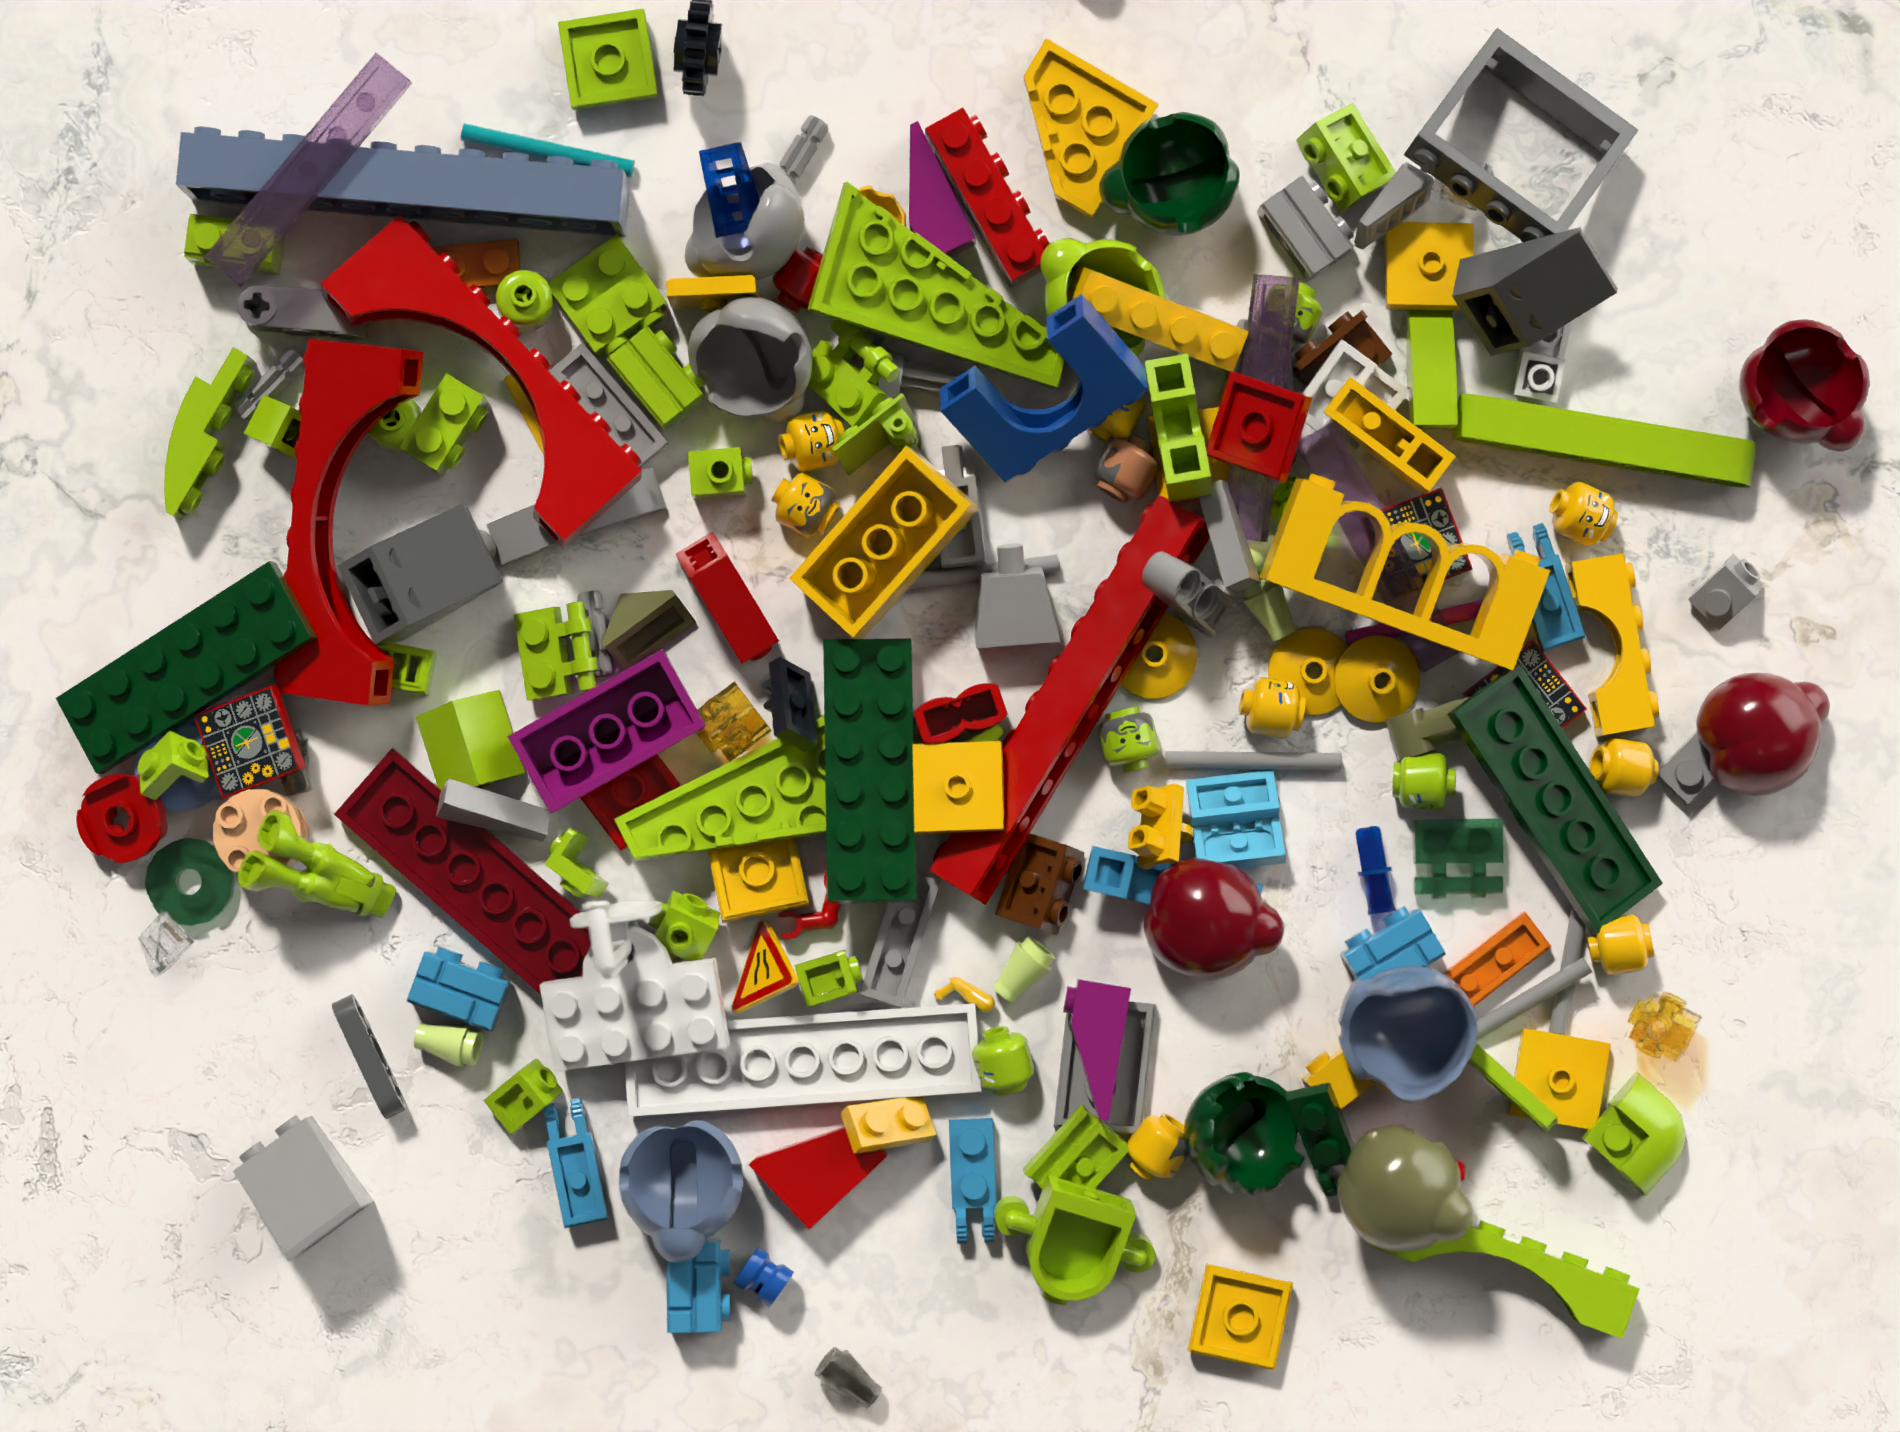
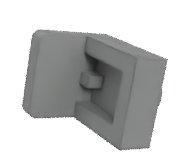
M1732 554L1719 570L1691 594L1688 600L1720 630L1758 595L1763 587V583L1760 580L1761 577L1758 570L1745 559L1740 560Z

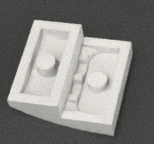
M1341 339L1302 393L1313 397L1305 424L1359 462L1367 450L1323 413L1325 408L1349 377H1352L1394 410L1398 408L1410 390Z

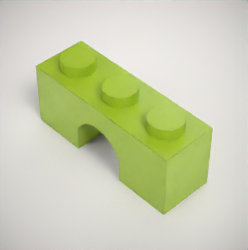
M1188 353L1144 361L1169 502L1212 494L1211 474L1204 437L1200 427Z

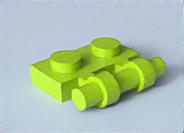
M834 319L830 328L839 336V343L835 347L831 342L821 340L812 352V374L808 385L851 426H861L872 416L874 408L887 396L876 383L881 377L889 383L893 382L900 375V369L892 362V356L883 347H875L866 338L867 333L861 327ZM856 353L864 359L862 370L850 361Z
M583 601L566 604L569 621L564 623L560 607H549L514 614L527 701L574 694L571 676L575 675L578 678L579 691H588L597 686L595 672L599 671L597 657H592L589 633L593 631L591 618H586ZM569 636L572 639L575 660L570 662L568 660L565 637Z

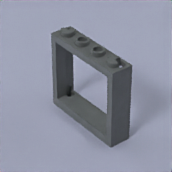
M1496 28L1404 153V156L1421 167V171L1429 173L1446 185L1455 196L1471 203L1482 211L1491 222L1501 225L1523 243L1567 231L1639 129L1499 28ZM1483 68L1487 69L1604 154L1557 221L1435 134Z

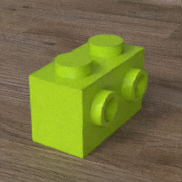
M446 373L399 448L443 477L447 469L452 471L460 462L466 450L463 444L470 433L476 434L484 424L489 414V411L486 410L489 402L483 395Z

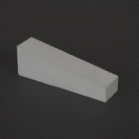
M1223 480L1212 483V494L1199 496L1224 587L1239 593L1260 584L1261 580L1228 484Z
M448 778L440 792L436 817L543 842L548 833L550 812L548 809Z

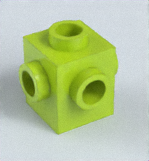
M673 890L666 904L661 902L662 910L658 914L650 916L648 925L653 927L652 934L667 948L670 958H682L687 961L702 960L718 930L720 912L707 907L705 901L690 893L682 895Z

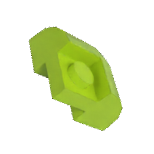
M1636 1071L1608 1103L1609 1107L1583 1135L1582 1139L1606 1159L1638 1191L1647 1196L1677 1161L1684 1148L1686 1130L1682 1115L1674 1104Z

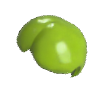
M1062 238L1051 242L1044 249L1041 256V270L1046 280L1044 306L1047 317L1067 304L1066 292L1077 264L1166 299L1159 272L1150 262L1136 252L1137 247L1125 242L1097 240L1085 244L1072 238ZM1110 326L1136 357L1143 351L1145 347L1144 338Z

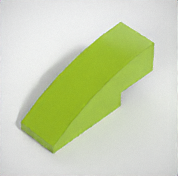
M1406 310L1407 388L1410 390L1409 421L1419 429H1454L1458 425L1452 311Z

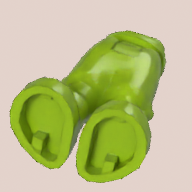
M275 809L265 815L259 826L257 835L259 845L266 851L299 861L307 869L304 871L295 870L271 856L255 850L246 855L238 872V883L247 890L262 891L271 887L290 890L291 894L302 903L314 902L339 910L355 912V914L361 917L371 914L375 917L383 918L396 892L395 886L383 882L382 875L370 872L358 862L336 851L331 844L322 842L310 843L300 837L296 832L292 819L287 814Z

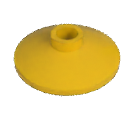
M1164 613L1121 685L1130 693L1147 699L1165 698L1181 690L1191 679L1197 664L1196 643L1186 625L1174 616ZM1157 646L1162 650L1163 657L1159 662H1151L1147 659L1146 651L1149 647Z
M1305 628L1297 630L1282 639L1275 647L1269 660L1268 678L1291 682L1299 688L1300 696L1306 697L1304 715L1312 716L1328 713L1341 705L1334 689V670L1339 657L1348 646L1338 636L1323 629ZM1314 662L1321 667L1319 678L1311 679L1307 676L1305 669L1309 663Z
M1371 635L1356 640L1343 651L1334 670V689L1339 702L1351 715L1367 722H1386L1385 719L1403 714L1411 706L1419 690L1420 671L1416 658L1406 645L1388 636ZM1384 672L1388 678L1387 684L1383 688H1377L1374 679L1377 674Z

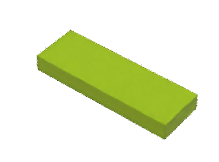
M1476 1043L1467 1063L1543 1132L1546 1131L1548 1133L1558 1122L1557 1116Z

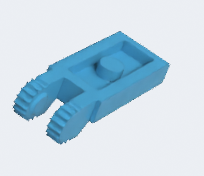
M1541 523L1532 527L1533 539L1542 557L1538 566L1550 570L1533 616L1532 624L1540 648L1544 652L1584 639L1586 636L1559 554L1555 555L1544 524ZM1517 532L1507 534L1511 555H1514L1516 549L1525 552L1524 543Z
M581 1098L572 1099L570 1106L576 1135L561 1138L558 1110L555 1108L554 1103L548 1104L544 1108L549 1140L546 1142L564 1228L609 1219L592 1132H588Z
M993 1118L949 1119L952 1209L956 1210L957 1244H966L969 1237L965 1208H983L982 1237L984 1238V1243L994 1242L993 1207L996 1206Z

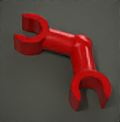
M826 872L825 875H824V885H825V888H826V889H827V872ZM826 891L820 912L800 915L794 911L786 910L781 912L778 917L795 918L797 928L792 933H785L780 936L785 939H794L805 931L833 929L838 924L841 903L827 904Z

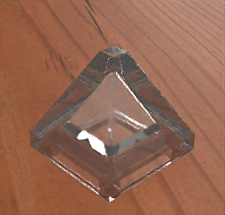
M165 910L138 937L150 973L155 978L170 969L194 943L189 935Z

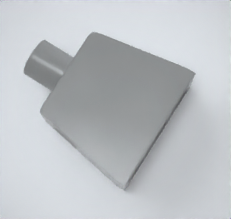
M1022 544L997 546L998 570L982 571L980 573L974 634L976 649L1060 642V635L1042 567L1025 568Z

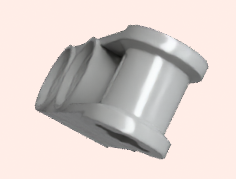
M253 286L245 289L237 301V311L240 317L248 326L257 331L278 332L303 337L328 336L345 340H364L366 337L367 323L352 327L325 299L322 291L319 289ZM262 299L269 307V311H262L260 318H257L250 310V307H257L259 300Z
M1163 551L1154 554L1143 570L1142 582L1144 586L1181 616L1180 619L1210 638H1214L1217 632L1214 628L1228 606L1233 607L1236 602L1232 596L1221 590L1200 570Z

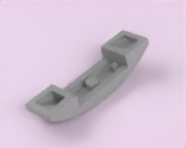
M653 468L642 469L641 480L578 537L623 521L627 523L667 509ZM535 504L486 524L490 536L495 542L496 553L501 566L543 552V549L558 545L533 518Z

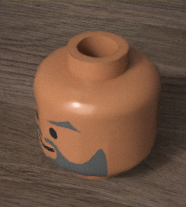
M1133 435L1128 442L1123 439L1112 440L1094 469V475L1099 480L1097 487L1107 495L1125 504L1129 499H1141L1159 470L1158 462L1151 456L1154 448Z

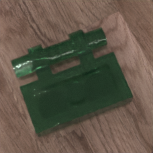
M1503 818L1412 820L1413 864H1431L1430 877H1414V895L1431 894L1432 899H1445L1446 894H1470L1471 898H1485L1486 894L1503 893V877L1486 876V863H1503ZM1446 863H1470V876L1447 877Z

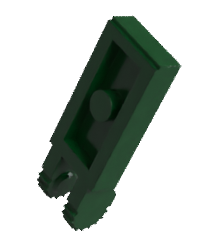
M1330 1083L1287 1091L1285 1101L1313 1169L1318 1171L1319 1183L1323 1188V1192L1327 1197L1338 1195V1180L1334 1174L1333 1166L1343 1164L1344 1167L1347 1166L1348 1157L1355 1143Z

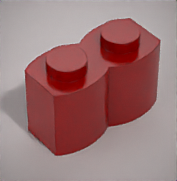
M982 683L969 687L956 698L939 697L929 700L914 711V717L923 744L948 743L958 738L964 731H983L996 724H1000L1008 714L999 686L993 683Z

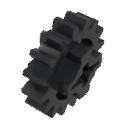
M691 0L688 18L678 19L674 40L673 71L683 73L682 91L686 95L704 96L708 84V75L718 76L722 52L723 24L713 22V0Z

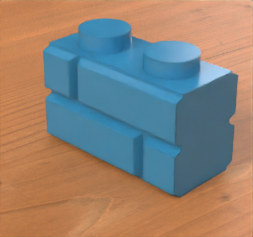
M1405 906L1385 916L1382 920L1386 926L1372 935L1366 928L1345 940L1344 942L1348 949L1340 953L1354 980L1369 979L1380 972L1396 967H1426L1446 955L1445 950L1420 909L1408 912Z
M438 946L436 954L425 951L406 1002L489 1032L494 1031L512 982L502 978L505 970L482 961L479 962L477 968L461 963L463 954Z
M706 1239L699 1254L687 1262L676 1263L666 1260L667 1333L721 1332L722 1321L731 1320L730 1294H722V1276H730V1249L721 1250V1239Z

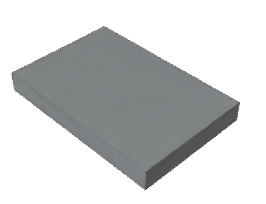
M1129 1001L1109 1121L1101 1120L1117 1134L1133 1135L1144 1119L1156 1004ZM1066 1013L1053 1125L1055 1127H1061L1081 1104L1091 1114L1098 1117L1069 1023L1071 1016L1069 1013Z

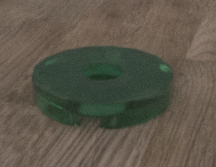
M193 838L173 841L157 851L147 867L145 879L147 895H149L152 906L157 913L172 923L189 926L210 922L224 912L233 897L235 886L234 871L230 870L219 858L215 846L207 840ZM188 869L196 870L202 880L200 889L191 895L184 893L178 883L180 875Z

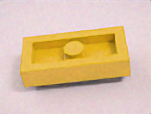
M923 1096L851 1105L840 1113L854 1154L924 1143L936 1136Z

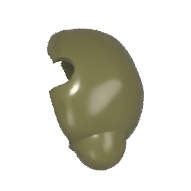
M1388 1125L1368 1131L1354 1145L1348 1157L1347 1166L1344 1167L1338 1179V1199L1344 1215L1358 1234L1367 1242L1379 1248L1395 1252L1426 1249L1439 1241H1453L1463 1237L1472 1224V1205L1461 1191L1460 1170L1453 1155L1441 1141L1431 1142L1408 1127Z

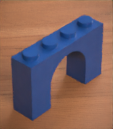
M1083 294L1046 317L1048 341L1080 379L1074 393L1064 402L1054 407L1040 410L1016 406L1006 400L976 366H973L940 388L941 413L1005 483L1016 475L1028 473L1039 460L1051 452L1063 450L1080 433L1100 426L1108 415L1123 405L1129 406L1135 403L1147 390L1145 366Z

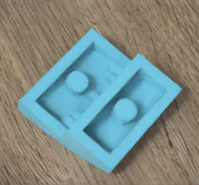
M1273 770L1186 780L1191 827L1194 830L1193 843L1196 858L1224 864L1232 863L1239 868L1285 863L1286 853Z

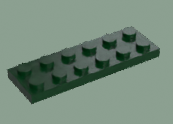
M268 561L56 697V700L95 773L105 774L166 735L169 731L190 720L195 714L201 713L317 639V636L277 563Z
M911 638L823 639L827 904L916 902Z
M1521 664L1515 665L1514 670H1506L1447 714L1590 934L1599 933L1603 925L1619 918L1663 884Z

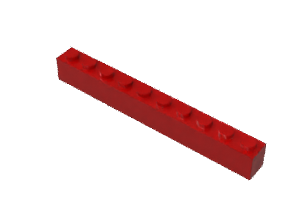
M1158 495L1155 502L1144 510L1139 521L1138 530L1131 541L1125 543L1120 549L1116 560L1117 564L1108 579L1103 580L1098 585L1094 593V601L1085 616L1079 618L1074 624L1071 631V639L1062 654H1058L1052 660L1048 669V677L1040 690L1033 693L1027 701L1025 714L1018 726L1012 729L1003 741L1004 831L951 833L948 840L937 848L933 857L934 863L929 871L982 904H987L1168 608V605L1146 588L1142 582L1143 570L1147 562L1154 554L1163 551L1193 566L1210 539L1207 524L1202 517L1172 501L1169 502L1168 499L1161 495Z

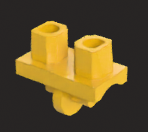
M1174 783L1159 788L1145 786L1133 790L1131 807L1141 813L1140 826L1133 827L1129 833L1128 848L1138 854V867L1148 870L1157 864L1179 862L1180 843H1186L1193 839V827L1182 823L1184 787Z

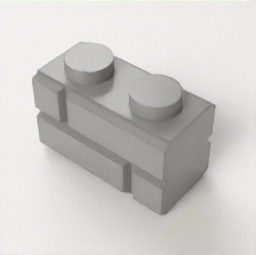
M1302 175L1259 206L1257 213L1306 281L1309 282L1350 253L1354 247L1350 242L1354 234L1341 216L1334 219L1324 206L1328 203V198L1319 184L1314 180L1308 184Z

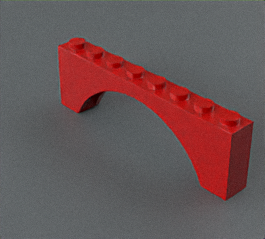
M399 214L320 283L322 295L352 327L384 320H407L427 323L457 333L474 342L505 367L518 383L534 412L543 445L544 474L540 492L533 509V518L564 549L641 480L642 469L639 465L642 461L627 444L624 443L622 446H619L609 436L612 430L598 413L594 411L589 414L578 403L581 400V396L569 382L563 380L559 383L548 371L551 365L542 353L536 348L529 351L518 340L521 334L507 317L503 316L499 319L488 308L491 302L484 292L475 284L468 287L458 276L461 271L457 264L446 253L443 252L438 255L427 244L431 239L426 231L414 220L408 223Z
M308 339L307 350L303 357L305 378L303 394L299 401L301 421L299 438L295 444L297 464L295 482L291 488L293 507L291 526L286 537L289 550L287 570L284 573V578L314 630L317 639L275 665L274 675L280 693L365 706L390 704L394 660L377 645H374V642L367 636L351 612L342 592L334 559L333 517L341 480L349 461L366 434L390 411L404 402L420 396L424 351Z

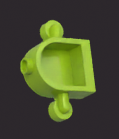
M1048 1175L1033 1215H1030L1025 1201L1016 1196L1002 1198L994 1208L995 1223L1002 1233L1009 1236L1021 1233L1027 1234L1025 1249L1032 1275L1037 1284L1043 1289L1042 1297L1054 1304L1066 1305L1068 1301L1084 1300L1098 1294L1111 1282L1120 1261L1127 1270L1135 1273L1148 1270L1155 1261V1250L1150 1239L1140 1233L1130 1234L1137 1215L1131 1199Z

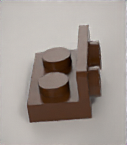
M1363 310L1354 317L1347 311L1328 327L1332 332L1328 338L1320 344L1315 339H1312L1294 354L1298 362L1292 367V372L1305 389L1341 339L1377 364V367L1393 355L1367 323L1366 319L1368 316Z
M1029 833L1012 861L995 915L1058 935L1060 927L1066 923L1069 917V900L1074 885L1080 881L1083 875L1084 852Z

